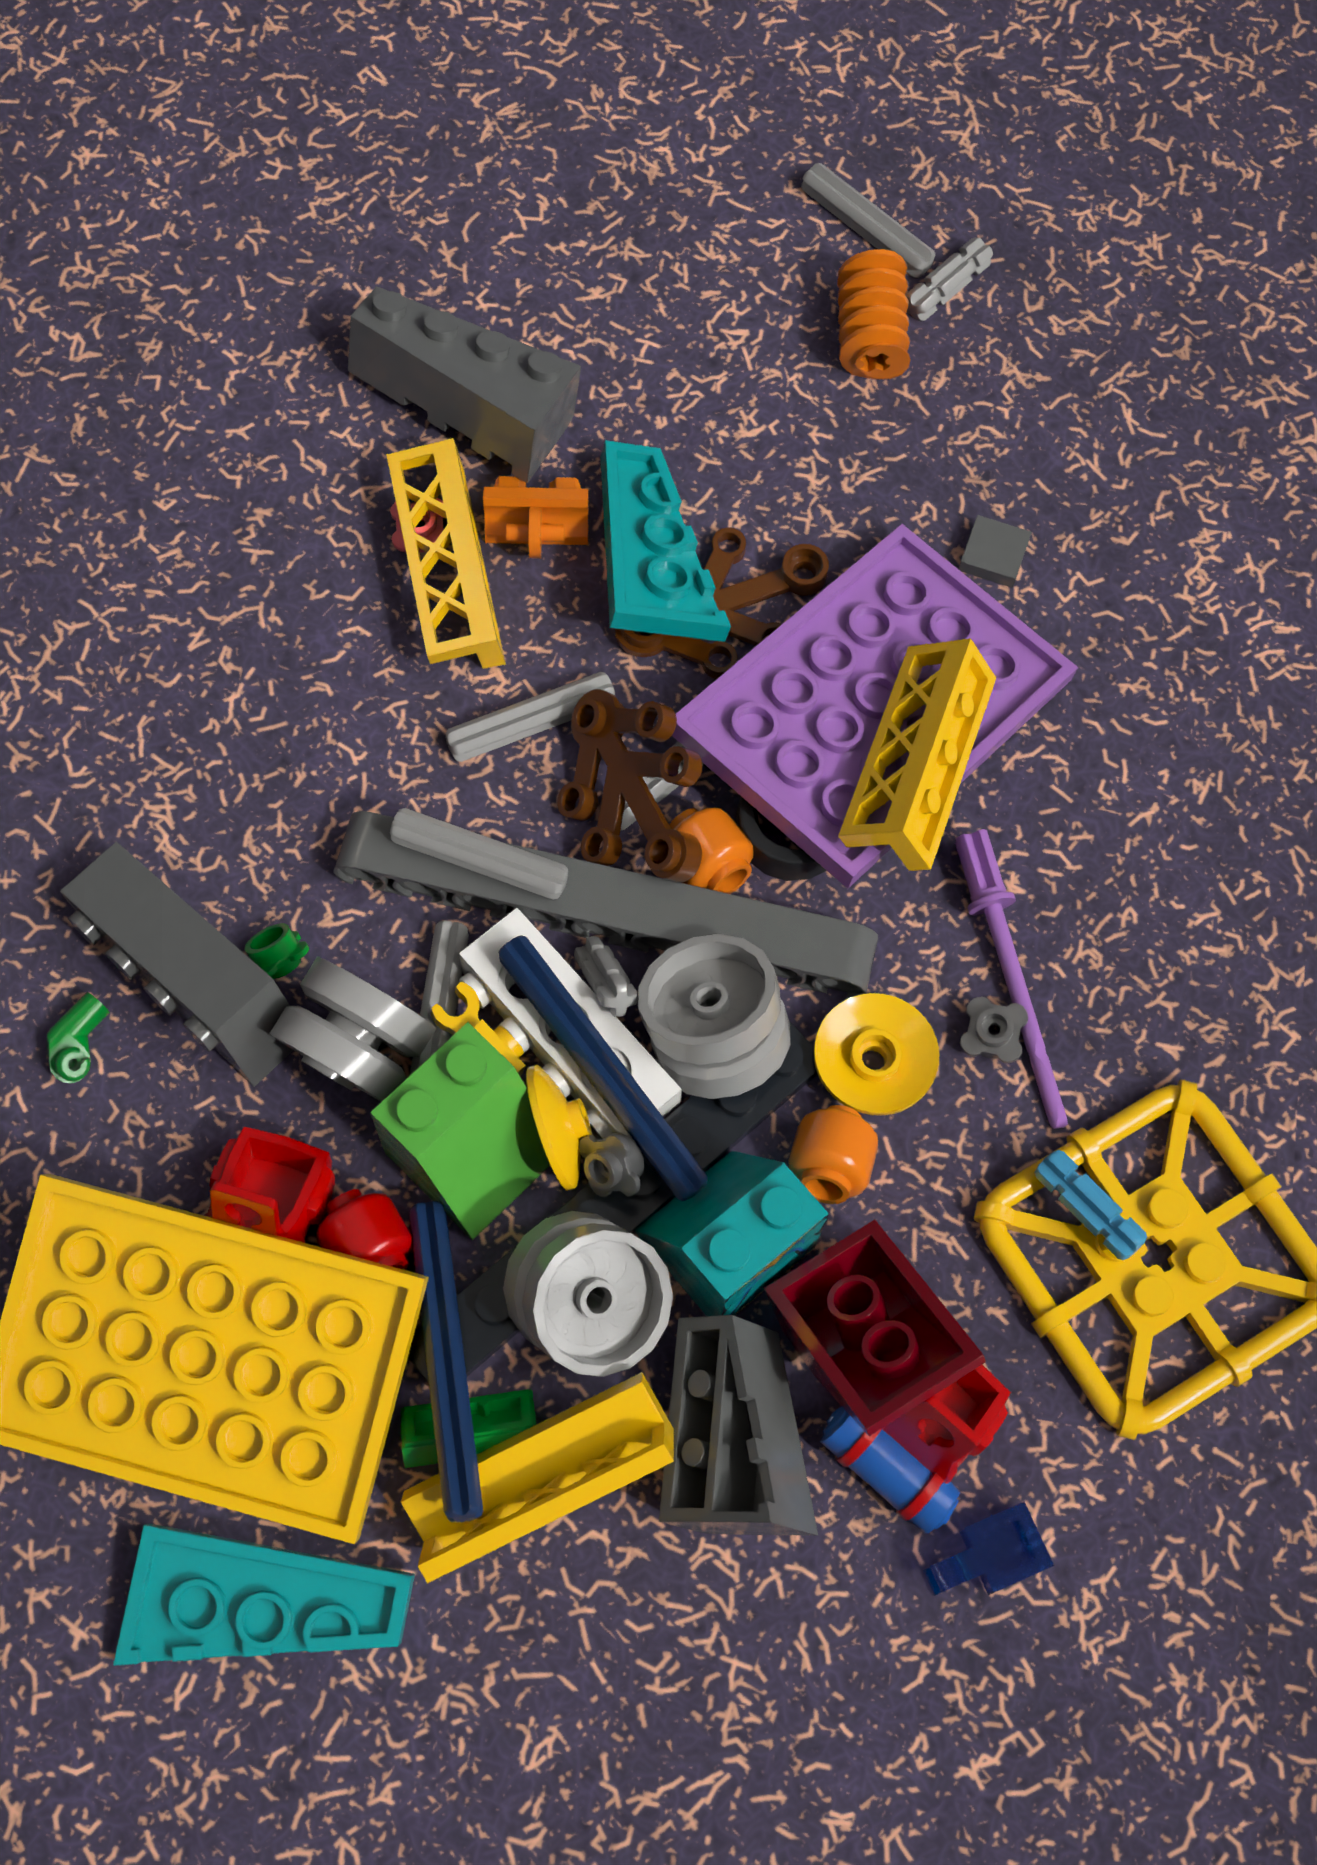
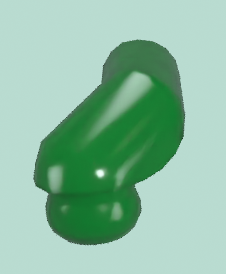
M86 992L47 1033L49 1068L54 1077L63 1083L79 1082L88 1074L91 1066L88 1035L110 1013L89 992Z

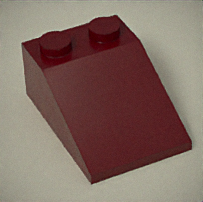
M875 1219L764 1288L779 1325L813 1375L868 1436L873 1435L986 1362L984 1354Z

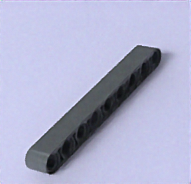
M366 811L351 814L334 868V874L349 884H353L354 879L374 883L372 889L410 898L414 892L431 896V902L466 911H470L471 906L491 910L490 916L501 919L518 908L529 921L531 919L550 924L549 930L583 938L589 937V933L609 937V944L648 952L649 947L666 951L668 948L692 937L723 934L744 938L765 952L775 969L776 976L787 978V985L826 994L828 988L847 992L848 999L853 996L867 994L878 943V934L875 931L854 922L505 843L559 862L568 868V880L564 891L558 899L552 900L396 844L391 840L390 834L394 817Z

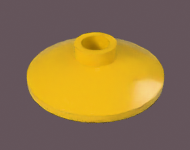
M867 993L844 1000L826 1015L815 1038L814 1062L821 1082L837 1101L860 1113L890 1115L910 1108L928 1092L938 1072L939 1046L931 1025L915 1007L891 995ZM867 1051H876L884 1058V1066L877 1070L870 1069L863 1063L862 1055Z
M539 1065L530 1066L526 1071V1083L537 1131L556 1178L561 1186L568 1191L576 1188L581 1167L580 1139L587 1135H592L589 1117L580 1098L568 1102L558 1085Z

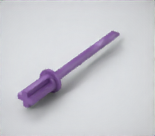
M982 829L972 834H962L956 838L955 845L971 894L972 903L967 907L968 912L973 916L983 913L986 915L1012 1003L1022 1005L1028 1013V1022L1021 1028V1033L1026 1050L1030 1056L1031 1066L1049 1124L1054 1129L1064 1128L1068 1125L1066 1112L1049 1058L1046 1054L1045 1044L1003 911L1004 908L1009 907L1016 901L1013 892H1007L1003 884L987 830Z

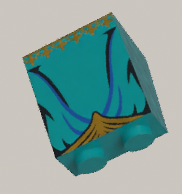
M732 1150L705 1172L708 1181L701 1192L683 1202L678 1200L677 1197L673 1198L635 1230L641 1240L655 1249L669 1273L706 1316H735L765 1291V1287L778 1280L816 1247L829 1214L784 1162Z

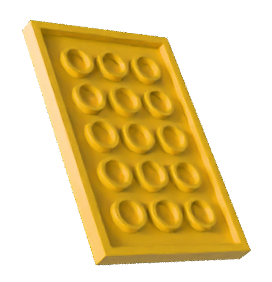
M42 1174L39 1177L0 1320V1445L355 1544L361 1536L429 1277L60 1176Z

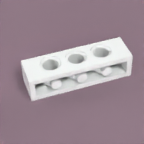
M518 908L514 909L459 953L464 974L459 979V982H464L474 989L479 998L480 1008L483 1009L489 1003L504 1019L499 1026L506 1029L516 1039L524 1052L529 1048L545 1065L542 1069L558 1085L565 1098L571 1094L574 1099L580 1098L589 1117L592 1135L598 1140H602L612 1133H622L631 1139L632 1137L596 1089L590 1084L587 1077L563 1045L555 1043L548 1037L551 1029L528 999L516 998L508 992L510 987L516 982L501 964L498 951L517 936L523 935L530 940L663 1118H666L680 1106L682 1089L619 1019L611 1014L609 1008L602 1007L597 995Z

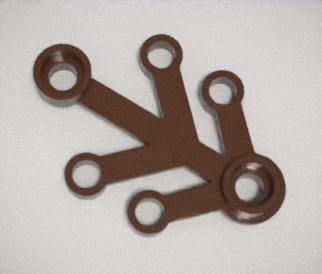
M726 527L714 534L712 538L713 546L711 547L712 553L704 570L709 569L716 589L713 597L718 610H725L731 628L728 636L757 646L766 636L770 635L782 624L777 622L766 624L737 613L735 610L789 591L801 596L817 593L826 583L829 561L826 554L819 547L812 544H798L791 547L785 553L782 568L721 589L732 565L740 562L746 551V538L743 533L738 529ZM724 540H732L738 544L739 548L734 552H724L718 545ZM804 568L810 570L814 574V578L801 579L793 573L798 569ZM615 629L616 640L627 653L637 657H651L664 650L702 665L704 672L714 679H718L738 659L735 648L727 642L716 641L710 644L697 638L656 633L640 636L632 630ZM721 653L728 656L731 662L725 667H716L711 664L709 658L714 654Z
M601 689L587 692L577 702L571 719L573 737L580 744L574 782H569L562 787L558 795L557 806L559 812L564 817L579 821H586L594 815L598 806V795L594 789L602 756L607 765L598 824L597 827L590 828L584 834L581 841V853L587 862L611 866L618 860L622 851L620 831L625 802H627L648 841L645 847V860L656 876L675 882H685L691 879L698 871L702 860V849L699 841L691 834L670 828L643 778L664 779L669 783L682 787L692 786L697 782L702 772L701 757L697 752L680 746H673L665 753L628 751L621 739L624 733H638L642 737L657 742L666 741L674 733L677 724L676 714L671 707L649 701L644 703L639 709L624 708L615 695ZM658 715V722L656 726L653 728L654 720ZM684 760L683 769L678 773L679 765ZM580 796L579 803L575 808V802L577 801V798ZM603 841L602 851L599 852L600 844Z

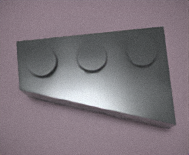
M734 1315L678 1318L669 1421L674 1429V1462L664 1466L659 1522L705 1534L819 1536L779 1333Z

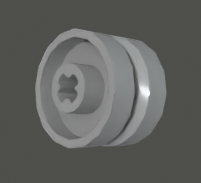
M723 934L692 937L668 948L649 965L638 987V1009L645 1029L651 1038V1046L656 1060L684 1093L708 1099L738 1096L762 1085L781 1067L791 1045L790 1023L786 1008L780 998V987L774 967L765 952L746 939Z
M317 956L300 986L307 998L330 1013L324 1020L300 1006H286L269 1034L303 1055L301 1061L351 1091L355 1086L382 1102L406 1080V1076L402 1067L377 1051L379 1046L383 1044L406 1057H419L437 1028L386 993L343 968Z
M569 1211L545 1218L522 1237L508 1260L503 1286L508 1315L523 1337L540 1348L555 1362L574 1373L603 1377L633 1367L654 1349L668 1325L673 1300L668 1269L651 1245L598 1214Z

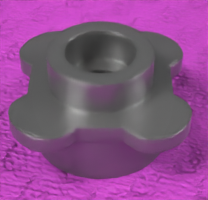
M977 997L971 1000L967 1006V1014L970 1017L968 1032L962 1035L960 1041L962 1050L971 1057L982 1055L992 1059L999 1058L1003 1063H1012L1019 1059L1022 1054V1046L1018 1042L1020 1030L1028 1022L1026 1009L1018 1003H1012L1007 1007L991 1004L985 997ZM991 1025H997L1000 1028V1033L992 1035L989 1033L988 1028Z
M612 1133L604 1139L598 1140L593 1135H587L580 1140L579 1152L585 1159L584 1171L589 1180L590 1187L597 1195L606 1197L612 1191H621L626 1196H632L639 1191V1177L643 1173L644 1160L638 1145L629 1136L622 1133Z

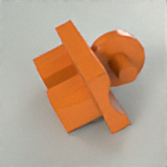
M499 476L495 481L494 487H484L485 543L529 544V558L541 559L542 544L588 545V489H581L577 478L556 477L549 483V488L526 487V483L516 476Z

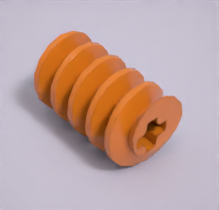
M876 249L855 254L846 260L838 271V322L840 324L839 342L841 344L839 360L843 368L852 375L870 379H892L902 375L909 368L910 356L907 352L910 344V338L907 334L909 318L906 315L908 299L905 295L908 288V282L905 278L907 265L904 258L895 251Z

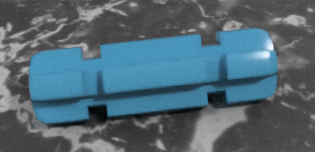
M1057 1150L1045 1157L1034 1172L1036 1178L1050 1192L1054 1189L1061 1194L1058 1200L1095 1237L1098 1234H1102L1106 1238L1103 1244L1118 1259L1126 1260L1134 1255L1147 1239L1146 1232L1131 1217L1128 1220L1124 1219L1120 1215L1123 1209L1086 1173L1083 1176L1079 1175L1076 1172L1078 1165L1064 1151Z

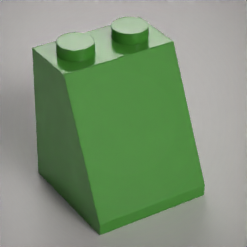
M469 1022L370 1112L385 1154L432 1201L440 1202L444 1207L446 1215L472 1241L550 1166L537 1131L525 1084L515 1067Z

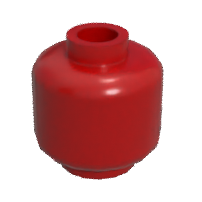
M353 1189L337 1196L326 1206V1211L329 1215L319 1225L316 1235L317 1242L321 1248L402 1270L408 1268L409 1262L406 1258L413 1248L412 1235L394 1203L386 1194L369 1193L363 1195L359 1189Z

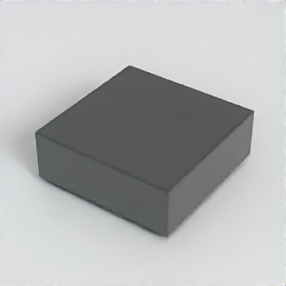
M977 515L959 570L1013 588L1032 532Z

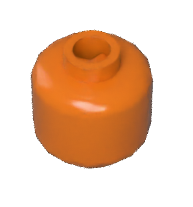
M716 807L705 808L700 811L696 808H690L672 820L669 825L671 829L693 835L699 841L702 849V860L698 871L691 879L682 883L732 894L746 882L752 872L750 863L753 859V845L729 814Z
M833 1105L827 1109L815 1110L806 1114L798 1125L789 1157V1169L818 1202L840 1204L849 1198L861 1194L868 1186L878 1150V1135L872 1126L856 1110L850 1107Z

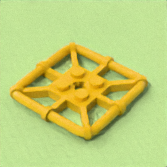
M1180 1079L1177 1085H1169L1154 1090L1087 1131L1081 1127L1067 1135V1144L1057 1149L1064 1151L1078 1166L1082 1164L1091 1179L1123 1209L1120 1215L1126 1220L1131 1217L1146 1232V1240L1152 1239L1157 1245L1166 1243L1170 1247L1172 1254L1167 1259L1171 1266L1169 1271L1164 1272L1158 1265H1152L1147 1268L1143 1264L1141 1258L1148 1251L1145 1243L1130 1258L1120 1260L1103 1244L1106 1238L1102 1234H1098L1095 1237L1083 1224L1077 1226L1016 1211L1011 1208L1045 1187L1036 1178L1034 1173L1045 1157L1000 1183L986 1196L985 1201H979L976 1204L974 1220L980 1223V1230L986 1245L1036 1319L1031 1325L1040 1338L1045 1335L1048 1337L1096 1412L1110 1426L1117 1429V1436L1135 1440L1137 1434H1147L1164 1427L1229 1384L1239 1387L1252 1378V1370L1317 1329V1247L1277 1192L1282 1186L1273 1174L1265 1175L1216 1104L1203 1092L1197 1090V1083ZM1172 1110L1161 1176L1128 1195L1102 1158L1101 1152ZM1191 1116L1199 1124L1245 1190L1208 1214L1204 1212L1180 1177ZM1256 1205L1309 1282L1242 1266L1217 1228ZM1008 1230L1072 1245L1097 1283L1057 1306ZM1233 1286L1305 1303L1237 1348L1229 1343L1204 1306V1304ZM1106 1297L1133 1335L1122 1401L1118 1398L1068 1322ZM1186 1317L1215 1359V1362L1143 1406L1142 1399L1153 1337Z

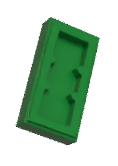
M532 1389L469 1398L476 1455L537 1425ZM431 1403L401 1408V1440L405 1468L438 1463Z

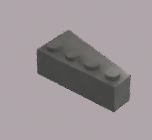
M378 286L373 289L350 317L349 372L403 406L415 403L427 411V421L441 430L446 431L448 428L453 427L472 439L471 449L490 460L497 455L512 464L511 474L527 484L563 435L574 416L581 366L562 359L554 353L539 350L511 339L500 332L485 329L457 318L449 312L439 311L406 298L397 292L388 291Z
M117 841L60 891L75 910L68 918L74 928L93 946L102 939L110 947L105 954L128 979L132 980L139 975L147 983L143 988L145 992L166 1014L170 1016L176 1011L185 1020L183 1023L185 1029L204 1049L210 1052L214 1048L253 1087L293 1051V1049L269 1034L286 1006H290L273 978Z

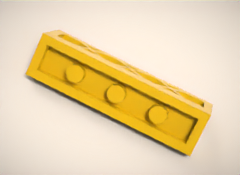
M454 438L386 454L426 654L430 664L477 653L483 669L506 665L464 467ZM435 463L437 475L424 493L406 484L403 470ZM440 493H442L443 503L436 500ZM409 499L416 502L412 510L410 507ZM428 509L446 518L448 522L434 543L418 535L415 531V527ZM451 542L454 554L446 550ZM419 548H420L421 550L427 552L426 555L423 557L422 560H421ZM439 559L458 570V576L445 594L429 586L425 581L426 576ZM461 593L463 594L465 605L457 601ZM429 599L437 603L433 610H431ZM449 610L468 620L471 635L438 643L435 629Z
M971 638L909 646L907 648L838 835L846 847L890 845L909 871L931 870L996 681V676ZM941 664L940 670L920 685L917 684L923 666ZM925 705L926 709L923 717L901 732L900 728L903 720ZM908 752L909 756L906 764L886 780H883L882 777L886 767ZM890 800L892 802L885 823L866 824L870 814Z
M641 1372L477 1454L483 1513L477 1519L464 1522H450L447 1519L443 1510L439 1474L405 1490L401 1504L423 1540L418 1568L426 1582L429 1583L674 1462V1429L644 1374Z

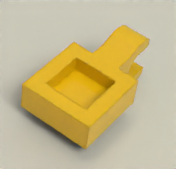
M460 982L455 987L454 992L466 1005V1011L462 1015L450 1016L438 1004L431 1008V1017L440 1029L454 1035L469 1022L515 1067L519 1076L522 1075L526 1066L519 1059L524 1054L522 1047L502 1026H497L492 1030L483 1019L479 1021V998L471 986Z

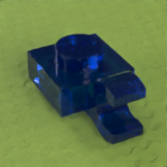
M1024 1501L960 1530L959 1532L967 1550L931 1565L923 1571L934 1596L980 1576L987 1594L990 1595L1051 1568L1054 1564Z

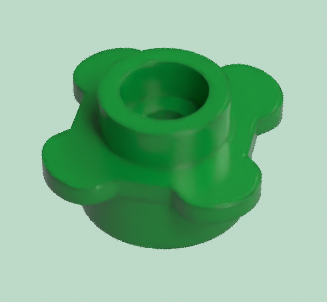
M279 923L255 934L246 943L245 952L271 978L277 979L291 973L298 967L301 958L308 953L309 946L305 941L299 942L301 936L298 931H291L287 924Z

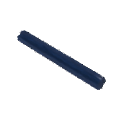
M520 935L507 942L498 951L501 964L677 1199L683 1202L701 1192L707 1185V1174L530 940Z
M429 1201L413 1205L409 1211L416 1273L429 1277L420 1311L443 1510L450 1522H464L479 1518L483 1513V1503L447 1216L440 1202Z

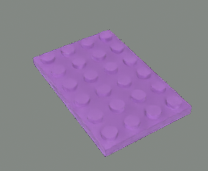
M901 524L676 713L677 724L672 736L685 748L697 752L702 762L848 889L892 848L890 845L846 847L838 835L909 646L971 638L996 676V681L961 783L1072 680L1078 667L905 525ZM941 664L923 666L917 684L920 685L940 670ZM921 706L905 718L900 731L903 732L923 717L926 706ZM904 753L887 766L882 779L886 780L906 764L909 753ZM890 800L870 814L866 824L885 823L892 802Z

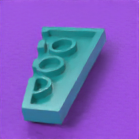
M605 440L600 460L610 628L725 642L731 625L725 610L719 611L713 594L716 587L709 569H702L695 552L698 541L692 526H686L679 509L682 501L661 448Z
M149 1523L143 1526L113 1666L172 1660V1662L228 1656L272 1655L273 1653L324 1652L398 1647L402 1643L415 1574Z

